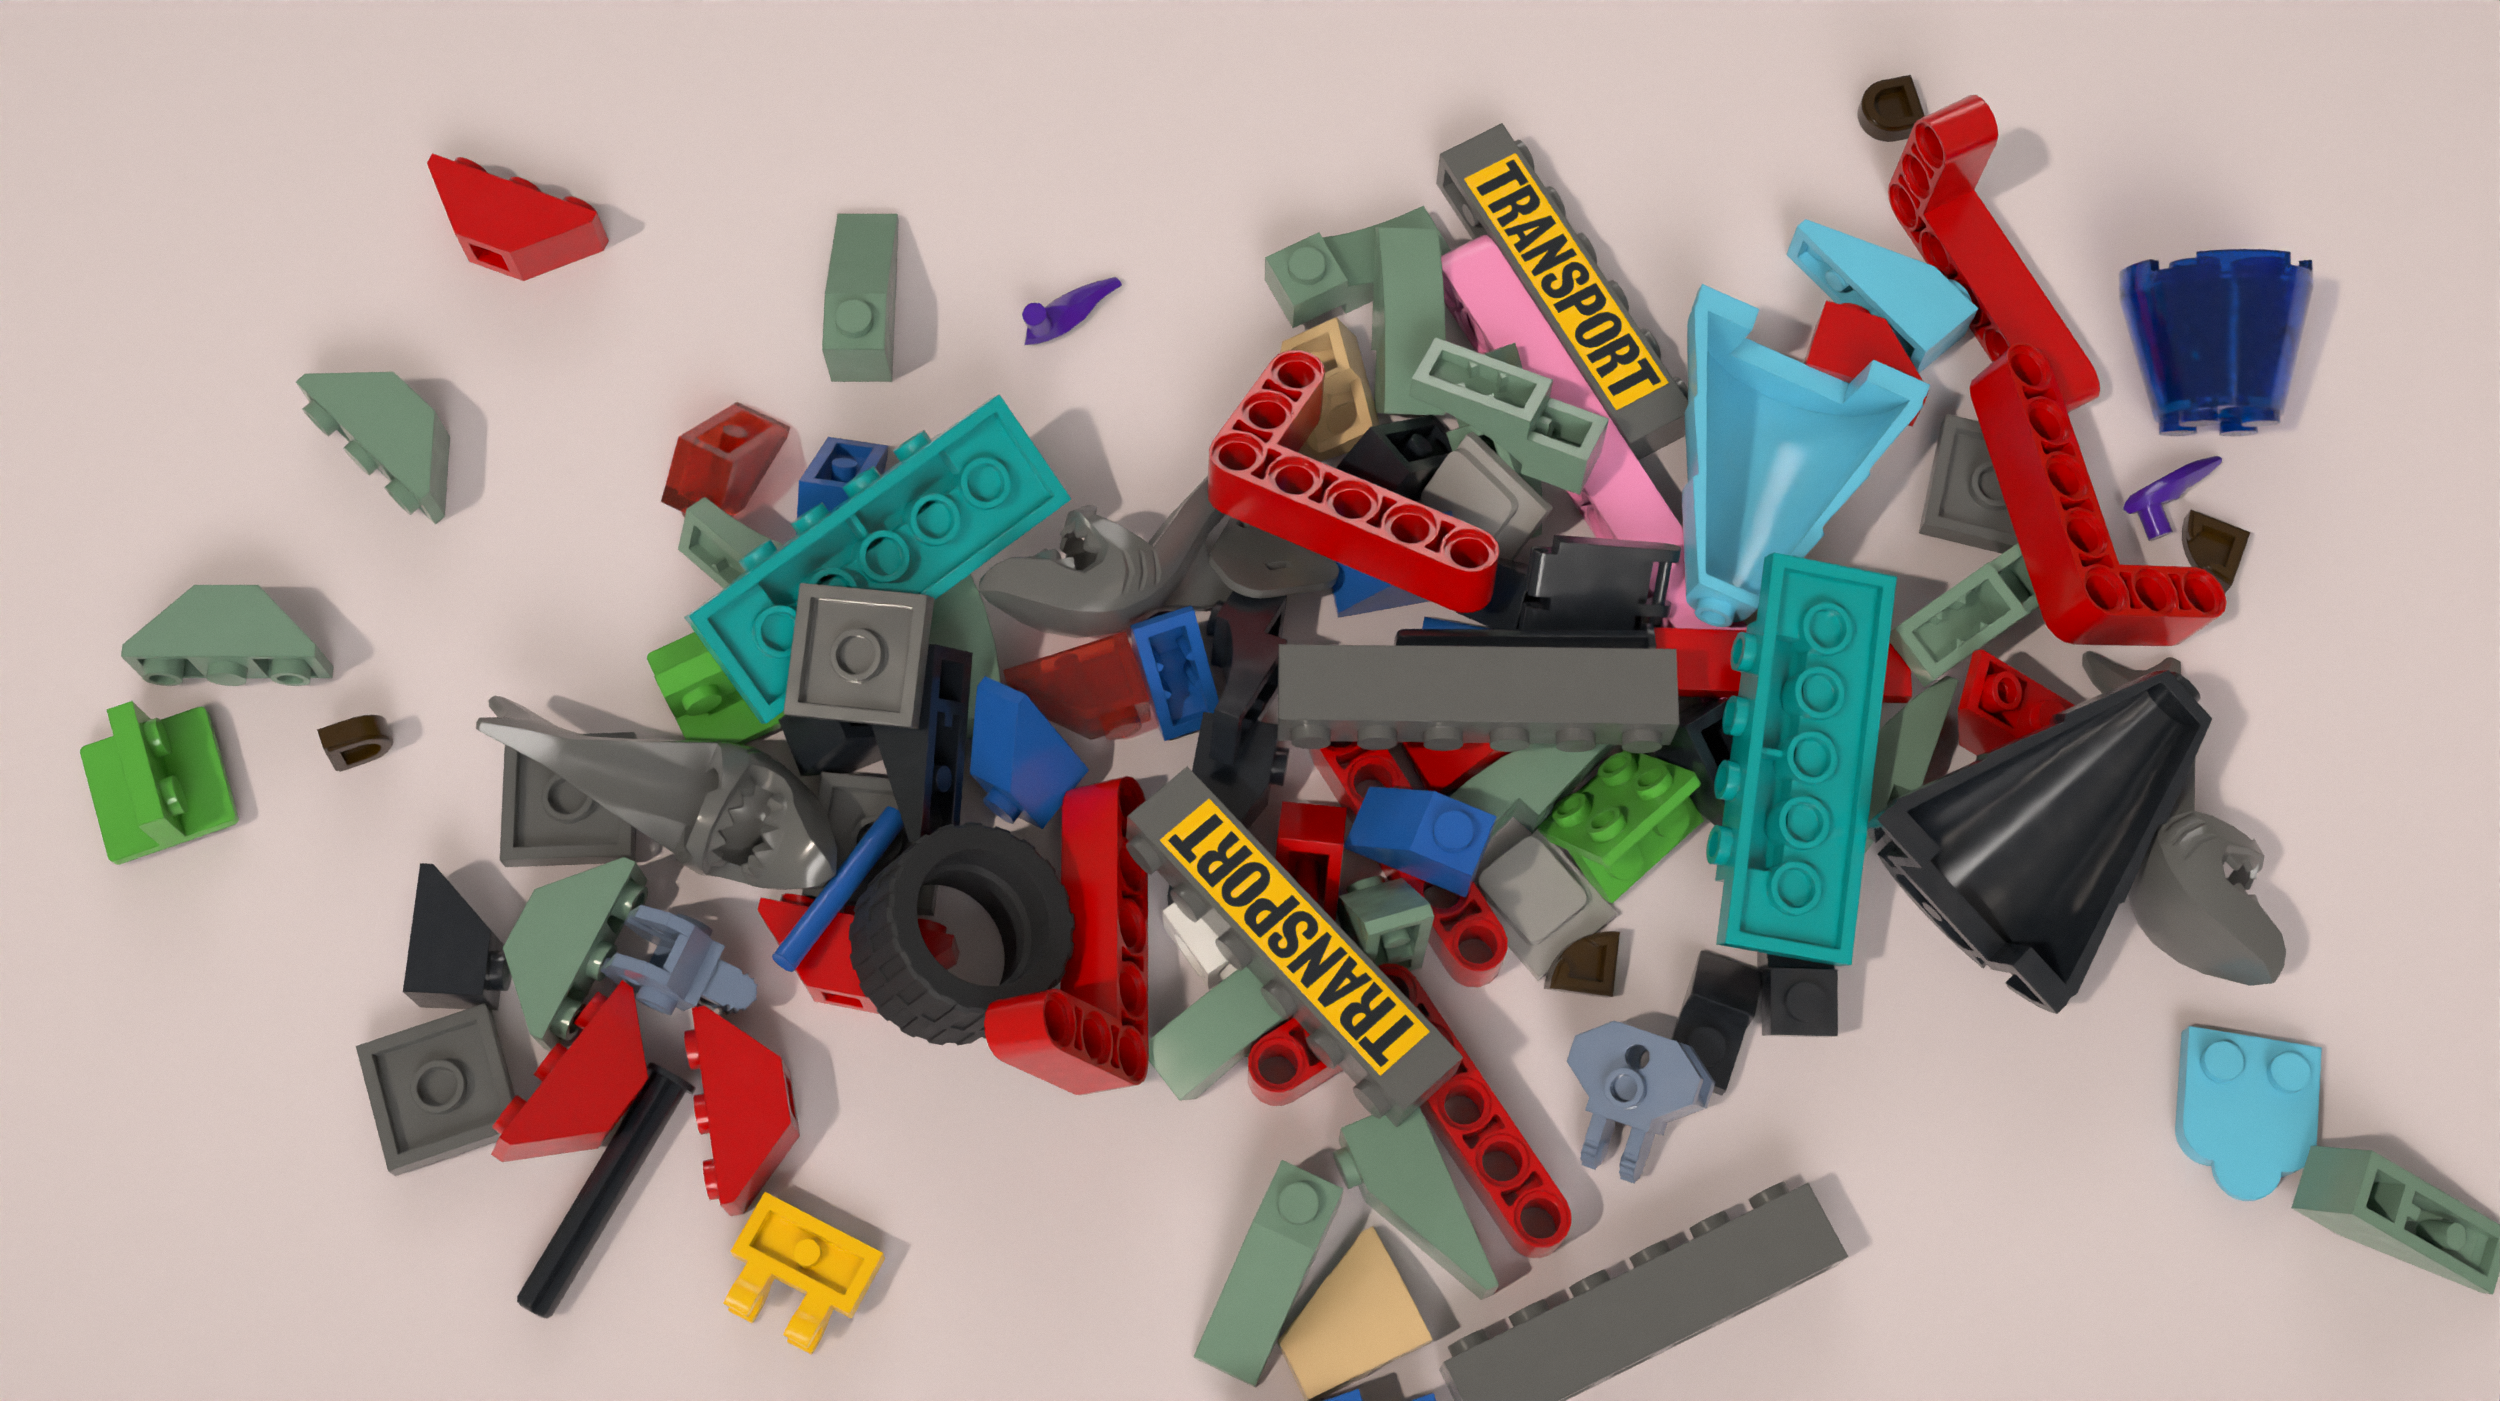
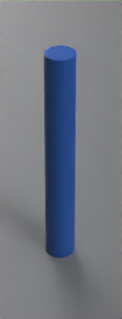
M890 806L883 810L837 870L836 876L827 883L774 952L772 958L781 968L794 972L903 829L904 824L899 810Z

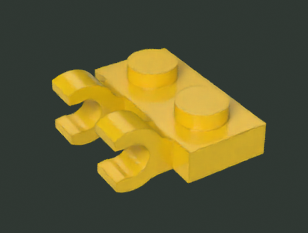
M764 1192L730 1251L734 1258L746 1263V1265L729 1290L723 1304L729 1307V1312L753 1324L765 1304L774 1279L805 1294L783 1335L788 1338L787 1342L812 1355L824 1335L833 1310L851 1319L853 1318L885 1257L882 1252Z

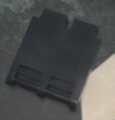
M1554 535L1552 547L1532 546L1524 590L1528 591L1530 596L1544 597L1543 602H1522L1518 629L1641 630L1644 617H1650L1649 623H1652L1653 627H1661L1662 618L1670 616L1672 603L1666 600L1671 566L1672 563L1679 562L1681 547L1669 543ZM1653 562H1659L1653 597H1647Z

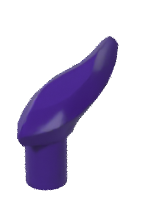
M1112 277L1084 285L1060 296L1046 307L1040 303L1028 304L1022 312L1023 320L1027 325L1025 345L1040 344L1070 331L1088 316L1101 299L1122 286L1119 279Z
M2213 456L2184 465L2130 495L2124 504L2123 510L2129 514L2138 513L2148 541L2172 533L2173 531L2162 504L2177 500L2187 488L2204 479L2222 462V458L2220 456Z

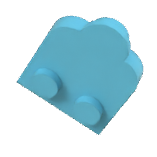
M2189 1026L2181 1032L2175 1135L2178 1145L2184 1154L2194 1162L2211 1166L2216 1183L2230 1197L2241 1201L2262 1199L2275 1190L2281 1177L2291 1175L2304 1168L2310 1147L2317 1146L2322 1048Z

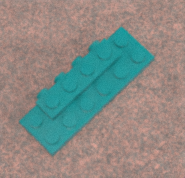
M1000 394L993 396L943 433L933 438H930L925 430L909 438L893 450L899 460L898 463L881 475L874 466L857 475L842 487L849 498L832 510L828 511L823 502L805 512L791 523L797 535L779 548L769 539L746 554L738 561L745 572L732 580L733 582L684 617L761 724L768 723L784 711L800 583L928 595L935 600L1071 500L1067 491Z
M1775 552L1764 557L1757 620L1747 625L1746 632H1739L1731 650V668L1735 671H1740L1741 678L1739 694L1729 698L1723 714V732L1733 736L1730 761L1723 760L1721 762L1714 784L1716 798L1725 800L1722 826L1715 825L1712 828L1706 847L1708 863L1717 865L1715 881L1724 883L1716 945L1841 967L1852 965L1896 590V576Z

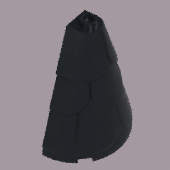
M2169 670L2150 672L2054 714L2049 720V725L1980 754L1976 757L1975 762L1891 800L1885 809L1878 812L1868 822V836L1875 843L1883 838L1886 846L1877 855L1884 866L1917 907L1958 948L1981 968L1988 965L1991 970L2010 973L2012 976L2005 982L2010 990L2032 1004L2058 1014L2067 1005L2069 999L2078 993L2119 904L2124 903L2158 825L2167 823L2210 726L2212 717L2198 703L2201 696L2196 687L2184 676Z

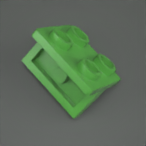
M695 632L656 649L647 655L648 663L655 675L654 678L685 740L716 741L744 745L781 727L778 720L785 715L784 711L768 723L761 724Z
M133 701L106 709L113 736L85 745L80 749L107 857L115 865H120L233 826L239 821L211 717L204 707H196L161 720L159 718H149Z
M1622 751L1606 759L1600 765L1598 773L1576 793L1561 799L1552 809L1551 815L1538 826L1537 830L1550 843L1567 849L1588 882L1606 901L1613 903L1704 821L1689 797L1700 787L1701 782L1693 771L1643 753Z

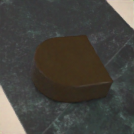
M1911 75L1873 83L1864 92L1857 111L1861 128L1872 138L1884 142L1908 139L1916 121L1925 117Z
M380 715L357 716L317 729L323 750L335 771L339 772L376 760L386 754L393 745V738L387 720Z

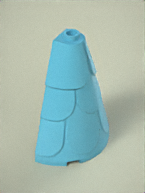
M1702 284L1697 291L1687 321L1688 406L1685 410L1684 419L1688 483L1682 490L1686 601L1695 610L1696 617L1701 621L1716 627H1728L1732 622L1744 621L1758 609L1764 557L1775 552L1804 558L1824 536L1822 527L1870 476V468L1923 408V399L1927 396L1930 384L1876 360H1872L1850 383L1809 367L1804 363L1747 339V335L1753 329L1759 309Z

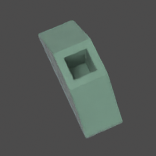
M394 372L304 374L296 381L309 401L302 408L308 418L328 437L337 430L349 442L343 447L344 451L367 475L370 476L378 469L390 481L384 487L385 490L403 510L412 515L419 508L435 525L445 517L450 435L435 410Z
M193 585L122 644L121 657L144 681L161 686L180 685L183 682V678H206L212 683L224 686L243 685L246 683L247 678H270L272 681L282 685L303 686L309 684L311 678H333L334 666L316 644L259 585Z
M623 857L534 889L503 946L529 1033L548 1051H551L558 1042L561 1044L563 1039L571 1040L579 1030V1027L574 1023L586 1007V1004L583 1002L594 981H602L606 977L600 970L608 957L612 959L613 955L617 953V945L614 943L624 926L629 912L639 905H645L648 896V888L645 885L648 879L635 861Z

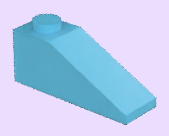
M1807 219L1796 227L1786 254L1835 303L1856 304L1868 310L1872 315L1885 318L1918 373L1923 371L1964 337L1979 309L1972 303L1969 293L1960 283L1955 280H1948L1935 266Z

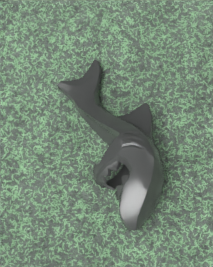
M1208 476L1169 515L1148 543L1121 525L1096 515L1097 507L1086 505L1068 512L1064 528L1060 533L1062 537L1060 549L1066 554V558L1061 559V555L1056 549L1048 550L1046 548L1034 556L1011 557L995 564L981 577L979 592L990 604L1022 624L1044 633L1073 638L1118 633L1130 628V625L1145 621L1161 611H1175L1190 605L1194 610L1213 608L1218 600L1226 602L1233 592L1210 567L1208 563L1209 552L1205 544L1209 533L1226 514L1215 509L1208 500Z
M2086 651L2082 657L2084 670L2092 684L2101 693H2105L2153 671L2169 670L2181 675V662L2173 657H2167L2161 663L2148 670H2130L2091 651ZM2194 759L2167 823L2158 825L2128 893L2133 912L2139 927L2149 940L2178 963L2205 975L2248 986L2272 984L2276 982L2285 965L2286 948L2283 935L2260 906L2256 895H2248L2246 890L2251 888L2254 879L2257 878V873L2263 868L2264 854L2255 839L2251 840L2234 826L2212 815L2195 811L2196 759ZM2225 862L2234 869L2228 878L2225 877L2223 867Z
M496 695L492 696L488 703L490 709L497 717H479L476 722V729L549 768L604 808L672 851L678 862L700 875L720 877L758 888L775 890L820 889L836 876L837 846L827 813L819 799L775 757L755 747L716 741L624 739L585 736L560 728L526 707Z

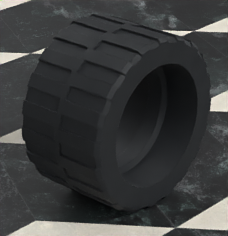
M966 822L964 825L959 826L950 824L938 828L931 835L925 834L867 885V891L859 897L853 910L855 912L854 919L849 927V940L851 941L852 949L850 959L853 970L857 972L860 980L859 986L865 997L870 998L877 1007L876 1011L886 1021L890 1020L900 1028L901 1032L913 1038L917 1036L926 1039L928 1043L938 1045L956 1043L957 1046L971 1044L981 1037L986 1038L984 1019L990 1003L999 999L1053 989L1060 983L1066 973L1065 967L1067 962L1072 958L1074 914L1070 910L1068 902L1070 898L1065 885H1062L1055 874L1056 870L1048 859L1045 860L1037 853L1033 845L1025 839L1020 840L1011 835L1010 831L997 826L992 828L983 826L982 823ZM942 885L962 891L975 899L990 914L999 930L1004 946V971L999 986H982L964 981L946 970L934 958L923 940L918 924L917 902L921 886Z

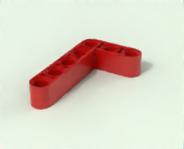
M1969 95L1916 121L1889 183V202L1897 220L1925 262L1935 266L1948 280L1951 279L1960 283L1969 293L1972 303L1979 308L1969 328L1992 362L1995 361L2014 343L2024 342L2039 349L2048 358L2053 368L2067 412L2069 413L2098 398L2100 382L2092 363L1975 191L1976 185L1997 144L1999 134L1994 114L1989 105L1978 95Z
M2024 342L2014 343L1971 380L1969 387L1970 397L2042 617L2048 629L2055 637L2073 645L2174 646L2180 644L2223 614L2227 604L2225 592L2218 580L2204 569L2183 566L2119 564L2053 368L2048 358L2039 349Z
M1288 350L1274 357L1210 445L1207 493L1208 500L1212 506L1223 514L1452 611L1473 613L1485 608L1490 603L1493 595L1500 552L1498 542L1494 537L1481 528L1298 453L1318 425L1322 415L1324 365L1318 357L1302 350Z
M1353 741L1350 745L1342 748L1329 745L1321 749H1309L1314 765L1341 807L1347 808L1346 815L1352 824L1364 800L1355 789L1360 782L1376 780L1381 782L1386 788L1414 790L1388 751L1390 749H1364L1357 745V741ZM1377 862L1389 881L1403 878L1423 898H1425L1423 892L1429 887L1435 886ZM1472 882L1466 898L1456 894L1458 902L1454 906L1444 909L1431 905L1434 920L1428 943L1448 974L1457 983L1466 987L1478 988L1489 984L1498 976L1507 953L1508 938L1503 926L1475 883ZM1478 939L1490 947L1493 957L1482 964L1472 963L1461 955L1458 946L1463 941Z
M1130 776L1077 787L1067 791L1063 798L1061 884L1065 885L1070 898L1068 902L1071 913L1074 914L1075 930L1073 931L1072 939L1074 943L1072 958L1065 967L1066 973L1060 981V989H1049L995 1000L989 1004L985 1013V1036L988 1046L996 1058L1075 1095H1087L1137 1086L1144 1082L1148 1072V873L1133 860L1126 848V843L1129 842L1126 838L1127 816L1144 803L1146 799L1139 783Z
M1384 963L1377 966L1463 1056L1456 1074L1420 1106L1424 1117L1513 1249L1528 1258H1543L1551 1255L1562 1244L1572 1224L1571 1210L1567 1200L1416 977L1407 968L1398 964ZM1295 1018L1262 1037L1252 1047L1248 1056V1084L1251 1092L1259 1101L1270 1106H1284L1294 1102L1343 1071L1339 1065L1334 1069L1327 1067L1313 1053L1306 1040L1310 1034ZM1283 1057L1294 1065L1296 1073L1288 1082L1273 1084L1261 1076L1259 1068L1266 1059ZM1465 1096L1477 1105L1480 1111V1118L1471 1124L1456 1123L1447 1116L1444 1104L1450 1098ZM1491 1152L1506 1153L1515 1161L1517 1175L1508 1181H1497L1485 1172L1482 1158ZM1529 1208H1541L1547 1211L1554 1220L1555 1233L1545 1239L1530 1236L1521 1224V1213Z

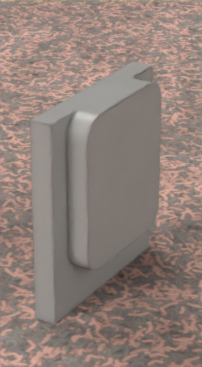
M1474 432L1467 434L1458 448L1447 455L1423 489L1421 499L1418 502L1440 512L1452 511L1454 518L1485 530L1498 542L1499 558L1512 561L1515 560L1553 509L1549 503Z
M1538 830L1520 840L1484 869L1479 877L1473 881L1503 926L1508 938V947L1537 981L1548 973L1554 959L1567 945L1583 936L1597 933L1617 916L1614 909L1588 882L1559 847L1550 843Z

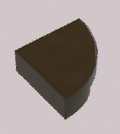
M2190 510L2185 516L2182 525V544L2185 555L2192 567L2204 569L2212 574L2226 593L2233 584L2250 532Z
M1607 931L1589 934L1567 945L1551 964L1545 979L1544 989L1604 998L1613 997L1620 932Z

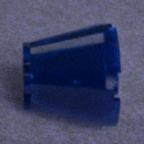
M2224 249L2197 251L2196 257L2172 261L2169 263V268L2159 270V260L2149 259L2132 264L2119 272V301L2154 421L2159 423V435L2187 436L2196 434L2197 426L2219 425V435L2248 436L2257 434L2258 427L2281 423L2280 416L2285 411L2314 288L2312 260L2299 261V266L2291 265V252Z

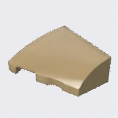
M1335 317L1282 341L1280 353L1288 350L1310 352L1318 357L1324 365L1322 415L1318 425L1298 452L1319 462L1349 453L1370 427L1380 425L1357 337Z
M1372 1226L1362 1231L1357 1237L1356 1241L1317 1289L1300 1314L1280 1337L1278 1345L1304 1401H1318L1367 1377L1370 1372L1430 1344L1433 1339L1390 1255Z

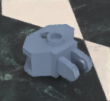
M639 905L631 910L624 924L641 938L657 945L650 962L616 953L612 959L608 957L600 970L618 985L623 980L633 987L634 993L637 994L636 1000L667 1015H672L675 1008L685 1011L695 1007L697 1003L712 1010L719 1009V1013L725 1012L726 1015L731 1014V1012L736 1014L740 1009L742 1011L747 1010L746 1008L753 1001L757 1000L758 984H755V978H750L748 976L749 973L742 974L741 969L719 959L725 946L710 938L713 930L709 926L683 914L674 915L644 905Z
M1612 1021L1575 1035L1567 1063L1589 1096L1585 1111L1593 1113L1585 1136V1142L1582 1145L1581 1165L1594 1170L1601 1165V1162L1606 1157L1617 1121L1632 1127L1619 1164L1620 1179L1635 1184L1643 1173L1655 1134L1664 1136L1667 1123L1707 1109L1715 1081L1692 1046L1617 1021ZM1648 1051L1650 1056L1649 1062L1643 1068L1641 1058Z

